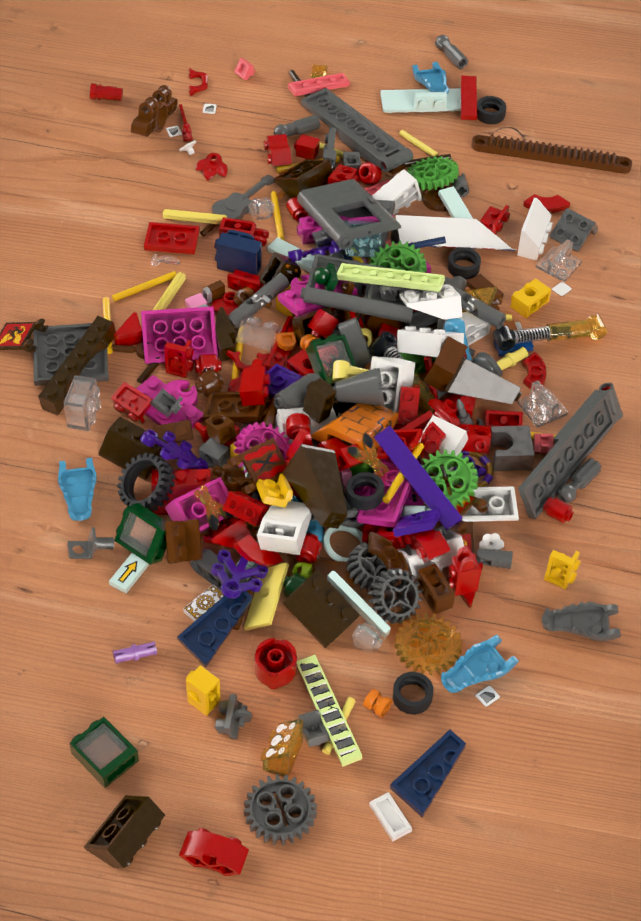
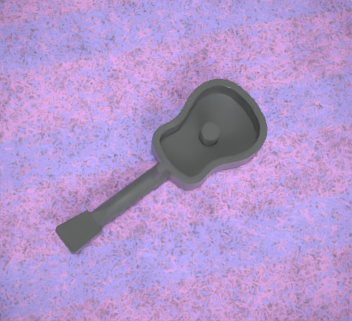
M266 175L244 194L235 192L228 198L215 202L212 206V214L226 215L227 218L242 220L244 215L251 211V200L249 198L265 185L268 186L275 183L274 177Z

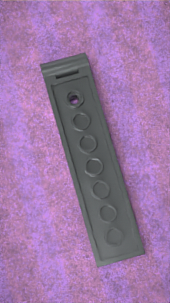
M327 88L301 99V105L317 115L329 127L336 128V132L339 134V139L355 152H360L364 159L379 166L383 172L386 173L413 159V153L409 148H406Z
M604 383L599 387V390H594L554 437V447L519 486L518 490L529 518L536 519L539 516L548 498H554L558 493L559 487L569 480L614 424L623 417V412L612 383Z

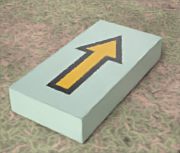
M131 553L109 580V585L127 593L149 564Z

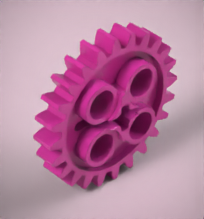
M255 422L253 425L249 424L246 428H243L236 437L237 441L234 445L237 448L234 450V453L240 454L251 449V447L253 448L266 440L274 438L284 460H287L286 452L291 445L287 442L290 438H284L285 432L279 433V427L272 429L271 423L266 427L265 422H262L260 425ZM243 461L239 464V467H245Z

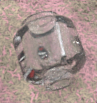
M267 197L254 198L248 206V211L255 220L269 219L274 212V204Z
M368 622L362 625L358 624L351 637L353 645L366 653H371L374 649L378 651L383 643V639L380 638L382 635L381 630Z

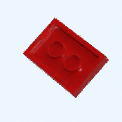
M149 222L144 250L195 255L200 226Z

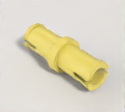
M521 347L513 353L505 354V357L498 360L497 364L501 370L513 367L517 362L527 358L528 352L524 347Z

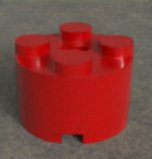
M275 638L266 639L257 646L254 657L257 679L270 689H277L289 684L297 674V652L295 647L287 640L282 639L281 641L275 640Z

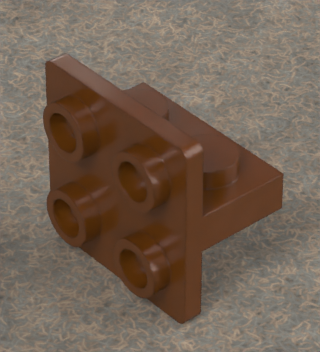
M199 520L165 522L168 563L201 560L203 556Z

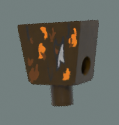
M274 252L259 280L266 285L275 276L282 273L291 284L295 277L299 278L301 276L300 266L296 262H291L288 256Z

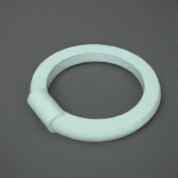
M342 525L338 529L328 528L323 536L325 551L333 560L347 562L348 558L339 556L331 548L330 535L336 531H347L357 537L362 544L363 532L356 527Z

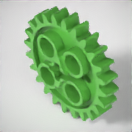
M434 156L433 159L428 157L427 160L421 159V162L416 161V164H411V167L407 168V172L417 180L419 189L421 188L422 191L425 189L430 191L432 188L437 190V187L443 188V185L449 186V182L454 183V180L458 179L457 176H459L457 162H453V159L449 160L448 157L443 159V156L440 158Z
M392 241V246L386 243L385 249L379 247L380 253L374 252L375 257H371V265L422 273L427 271L424 254H420V248L415 250L414 244L409 247L408 242L402 245L401 241H399L398 245H395L394 241Z
M445 449L442 455L439 451H436L437 456L435 457L429 454V461L423 458L424 465L421 466L429 476L433 472L439 473L437 476L430 477L441 490H444V495L455 509L457 504L464 507L463 501L470 502L469 496H475L473 490L478 489L476 482H479L478 476H476L477 469H473L474 463H469L468 456L463 459L461 452L456 456L455 450L448 454ZM440 466L445 468L452 495L448 494ZM451 467H457V470L449 471ZM457 484L463 485L461 488H454Z

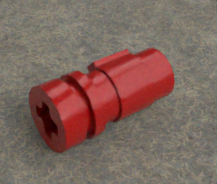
M91 83L90 99L122 101L123 88Z

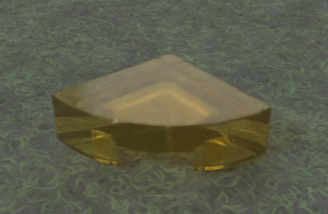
M312 65L311 79L324 76L327 73L328 66Z

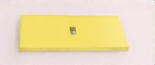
M288 563L267 567V576L263 579L259 578L263 585L259 592L254 593L244 625L246 631L272 624L289 567Z

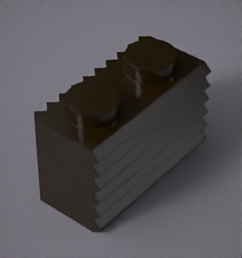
M323 378L311 381L307 385V393L303 400L304 406L302 409L318 424L330 417L336 395V389L328 385V382H325Z

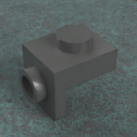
M162 388L150 404L168 418L172 413L176 415L182 405L179 403L183 398L180 396L177 400Z
M319 710L298 716L301 734L309 747L330 741L329 733L321 721Z

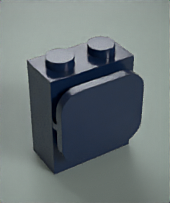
M229 230L227 233L222 232L219 239H216L214 248L216 249L215 261H217V269L232 273L237 269L254 275L259 274L262 268V242L256 241L251 234L236 230Z

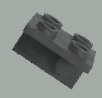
M566 208L551 232L550 238L578 252L589 234H596L598 227L596 222Z

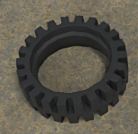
M139 454L137 458L133 457L131 459L132 463H126V470L122 469L121 473H123V476H119L118 479L121 483L117 485V488L121 489L118 491V495L121 496L120 499L126 506L139 503L150 511H157L159 509L158 506L162 507L165 505L163 500H169L168 493L172 494L173 492L170 487L175 485V482L172 481L175 479V475L172 474L174 471L168 462L154 454ZM156 466L159 478L154 492L141 501L136 500L134 485L137 477L144 469Z

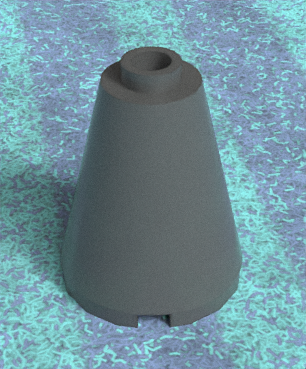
M374 368L335 382V398H337L338 402L376 406L384 405L380 368Z
M316 373L304 375L275 395V407L277 409L303 407L307 385L321 377Z

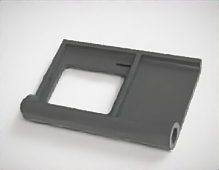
M354 179L306 189L297 196L298 203L341 249L349 248L353 244L354 239L401 228L400 223ZM365 206L380 222L350 228L336 213Z
M315 254L308 284H306V288L302 287L300 298H303V302L411 323L413 309L407 307L403 301L382 300L377 284L367 283L364 298L315 288L314 271L320 267L326 268L328 263L334 264L336 273L342 263L379 268L386 267Z

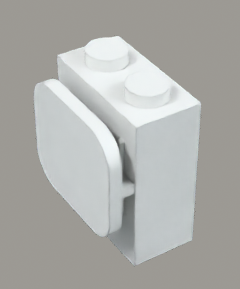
M433 415L423 433L433 421L446 434V438L442 441L440 447L441 455L446 449L448 454L455 450V455L457 456L468 440L467 431ZM419 455L417 459H420L422 465H424L421 459V455ZM440 466L443 476H446L444 466Z

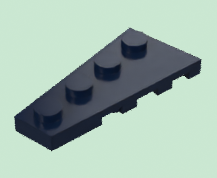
M242 591L240 596L234 599L223 596L177 636V640L206 668L252 602V596L247 591Z
M447 731L390 784V789L423 817L465 749L466 743L453 731Z

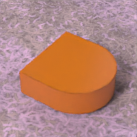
M294 332L276 334L277 344L282 350L291 351L296 345Z

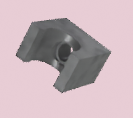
M492 426L490 447H503L507 449L495 451L493 471L531 470L534 450L530 427Z

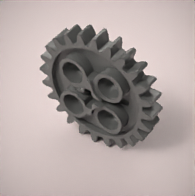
M276 774L275 780L267 776V783L259 780V787L253 785V793L248 792V800L244 801V807L246 808L244 809V816H247L246 824H251L250 832L256 831V838L263 835L264 843L269 839H273V845H276L277 840H281V844L285 846L287 839L294 844L295 836L302 840V832L309 833L308 826H314L313 819H316L317 814L315 811L317 810V803H314L315 795H310L311 788L304 789L303 781L296 784V777L289 781L288 775H285L283 780L280 779L278 774ZM273 793H276L280 809L277 808V801ZM285 794H288V795H291L292 797H291V798H284V797H282V796L285 795ZM267 801V802H270L271 804L265 806V805H262L261 803ZM281 811H284V819L288 826H285L283 823ZM295 813L300 816L297 818H293L290 815ZM270 821H277L278 824H277V825H270L269 822H270Z

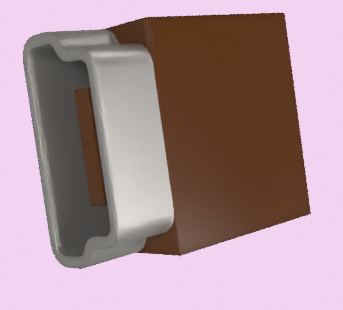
M219 280L202 289L203 297L208 303L221 299L225 294V284Z

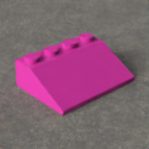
M213 307L141 311L145 364L165 363L164 346L166 343L185 346L187 340L192 341V348H194L192 361L198 359L200 354H216L218 357Z

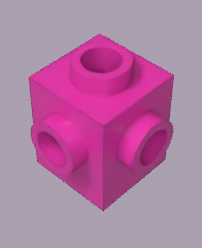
M312 217L299 218L297 234L300 236L303 245L315 243L312 232L320 226Z

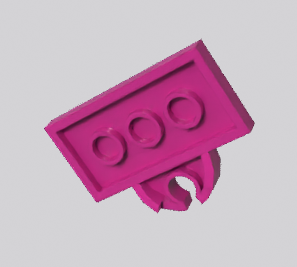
M302 275V281L295 277L291 281V290L278 294V301L296 316L325 307L305 303L303 298H300L302 287L306 288L310 275ZM338 280L333 292L344 294L341 284L348 281ZM316 283L315 288L324 290L323 285ZM355 287L352 295H358V289Z
M152 375L136 388L153 400L162 388L177 400L180 396L183 398L179 403L182 405L176 415L172 413L168 418L153 406L150 407L145 415L157 425L191 420L193 429L197 422L201 423L203 421L204 413L195 407L198 402L196 387L192 386L190 391L182 392V390L190 387L189 381L175 380L165 384Z
M379 459V464L373 474L378 475L382 479L385 495L400 471L392 461ZM406 479L403 480L390 503L383 501L374 509L360 510L357 516L358 523L395 528L411 489ZM370 486L357 488L363 489L362 491L354 490L355 494L365 497L377 492L375 488Z

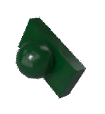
M328 263L326 268L320 267L314 271L313 279L317 284L323 285L324 290L332 292L338 283V277L334 264Z

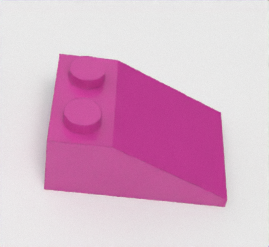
M221 477L174 499L165 506V509L172 521L198 519L200 533L210 528L209 519L211 514L219 520V523L225 520L221 516L219 508H223L229 491Z

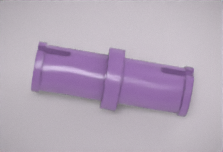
M155 642L138 646L132 644L129 648L113 650L115 664L133 659L138 661L142 657L157 655Z

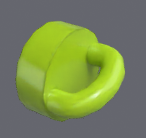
M305 562L296 563L293 567L292 575L297 573L299 567H302L301 575L308 579L312 573V564Z

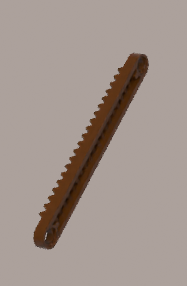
M494 134L491 136L476 135L472 139V148L478 152L625 174L629 173L632 168V160L630 158L617 156L615 153L612 155L609 152L603 154V151L597 153L596 150L590 152V149L584 151L583 148L580 150L577 147L571 149L570 146L565 148L564 145L558 147V144L552 146L551 143L548 145L545 142L539 144L538 141L533 143L532 140L526 142V139L522 141L519 138L514 140L513 137L507 139L506 136L501 138L500 135L495 137Z

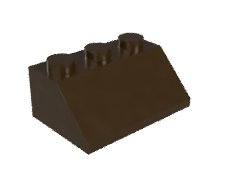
M305 159L273 179L290 198L297 197L303 190L327 185L328 177L333 171L330 160Z
M119 417L108 429L98 454L126 470V463H132L131 459L133 457L137 458L139 454L151 453L162 458L159 454L162 447L157 444L149 447L142 443L140 437L147 430ZM157 437L158 439H160V440H162L163 442L167 443L166 440H164V439H162V438H160V437ZM150 466L144 469L138 477L146 480L152 473V470H155L157 467Z
M318 570L282 602L324 648L332 643L360 616Z
M125 795L84 848L112 867L125 868L131 864L137 851L145 846L147 838L151 833L159 828L165 814L148 796Z

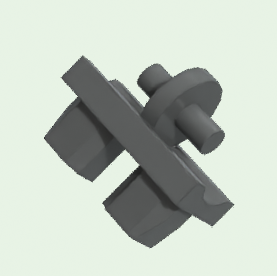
M230 694L229 700L220 701L219 712L221 715H226V718L217 719L215 729L219 734H228L231 739H237L239 727H244L245 723L252 720V713L247 711L246 705L237 700L236 694Z

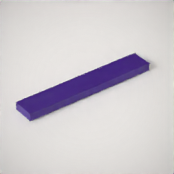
M388 426L374 437L375 441L430 510L440 508L442 515L438 521L446 531L463 519L391 426Z

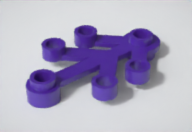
M332 240V245L313 248L307 251H302L301 249L288 251V256L291 262L306 258L308 254L325 255V251L328 249L330 254L340 252L343 249L339 248Z
M150 429L145 431L140 437L141 442L149 447H153L155 444L162 447L159 453L162 458L166 460L178 459L176 464L182 469H209L205 460L197 458L192 453V445L189 442L182 441L180 446H178L174 441L176 436L170 431H166L163 436L167 443L158 439L157 433Z
M225 549L220 550L217 559L219 562L225 563L232 575V579H229L224 571L225 567L223 564H213L211 573L219 577L223 583L221 586L222 594L234 599L238 598L242 591L251 590L259 592L263 583L258 578H265L268 568L258 565L255 568L245 570L248 560L242 556L236 567L230 557V552ZM254 576H257V577H258V578H253V579H252L251 581H249V582L239 583V581H240L241 579H245V578H249V577H254Z

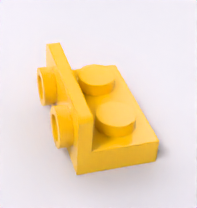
M280 474L277 483L270 479H258L256 487L263 503L286 508L287 503L292 499L293 491L283 474Z
M553 550L549 557L544 580L566 590L569 583L573 584L578 573L576 571L581 563V560H578L580 552L576 551L571 558Z

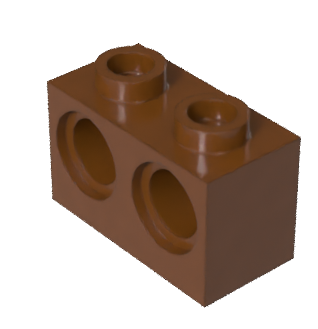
M434 563L419 569L416 581L420 583L418 588L422 590L421 593L434 614L453 608L455 593L437 564Z

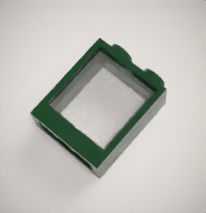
M333 334L325 340H321V338L315 339L306 348L314 373L323 378L325 382H328V385L332 386L335 384L332 381L333 363L335 361H347L350 363V366L357 367L345 334L340 336Z
M139 503L127 506L122 513L121 523L116 529L114 541L150 565L162 561L167 549L165 522L167 521Z
M104 716L92 722L87 730L82 734H77L69 743L71 754L104 788L139 761L138 750Z

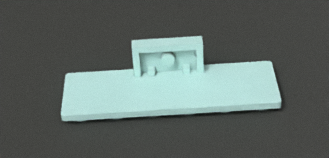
M461 88L449 89L448 94L446 92H430L429 89L380 91L384 113L461 111Z

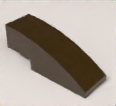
M223 307L219 308L216 318L217 352L222 362L231 359L226 355L228 350L235 352V330Z

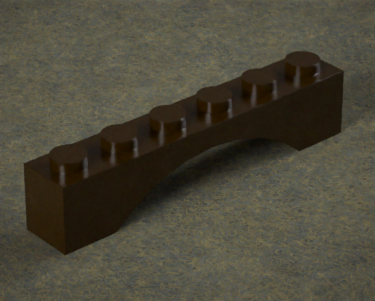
M100 316L96 317L39 394L38 398L43 410L57 416L68 403L72 389L85 366L97 353L106 349L113 341L116 331L112 321Z

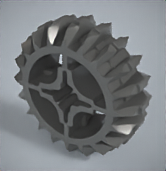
M365 542L357 545L350 552L346 563L348 566L346 571L350 573L349 578L355 580L354 584L360 585V590L365 588L367 593L373 591L374 588L370 584L376 583L375 577H381L380 573L382 571L387 572L385 564L379 557L368 552V544ZM394 579L389 584L394 586L398 580Z
M392 568L388 569L387 572L382 571L380 573L381 577H375L376 583L370 584L374 588L373 591L368 592L370 595H373V599L368 601L374 603L372 609L377 611V614L385 622L389 621L390 624H395L396 622L402 624L404 620H411V616L417 615L415 609L421 608L417 604L418 601L423 600L418 596V593L422 592L421 589H417L420 583L418 581L414 582L415 576L409 575L407 570L402 571L400 568L394 570ZM396 579L400 581L401 584L396 585L395 587L391 586L389 582ZM395 606L402 608L397 613H394L390 610L392 607Z

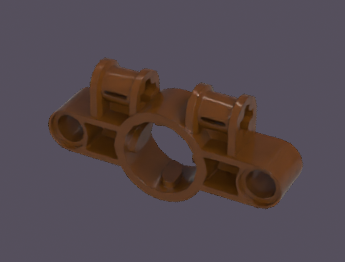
M167 85L160 86L152 94V97H148L145 102L139 105L138 116L131 124V133L148 137L154 131L161 132L167 118L176 111L178 104L177 98L172 97V91Z

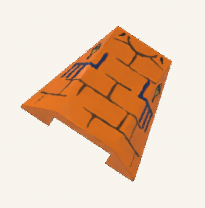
M356 404L312 433L311 438L324 442L335 436L353 445L358 444L367 459L365 462L377 467L379 459H376L375 455L379 444L375 441L374 437L388 426H391L393 429L399 413L381 405ZM365 433L373 440L371 449L362 441Z

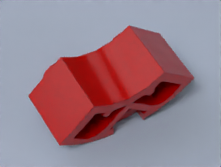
M287 134L267 136L263 144L264 150L268 151V164H271V166L292 165Z
M337 437L321 442L317 446L335 451L339 471L362 464L367 460L358 444L349 446ZM355 447L362 457H352L347 449Z
M432 529L403 536L405 543L409 544L411 549L416 550L418 557L424 563L451 551L439 530L435 531Z
M199 828L198 831L187 832L179 856L193 867L207 868L223 876L241 874L249 849L243 846L242 842L237 838H227L211 833L207 829Z

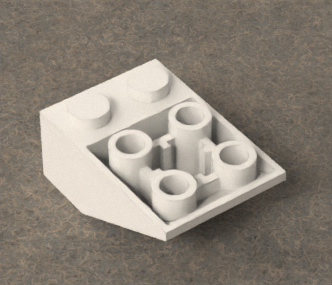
M443 285L440 292L406 290L404 293L399 294L401 300L409 308L444 320L462 317L461 296L450 285Z
M290 501L287 503L286 508L274 505L269 508L261 521L257 534L261 550L300 555L312 516L305 503Z

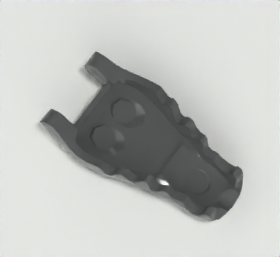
M590 601L587 603L580 602L577 606L571 604L570 606H564L561 610H549V608H546L542 615L543 628L547 631H564L594 641H608L621 637L620 629H610L609 616L618 614V605L616 604L602 605Z

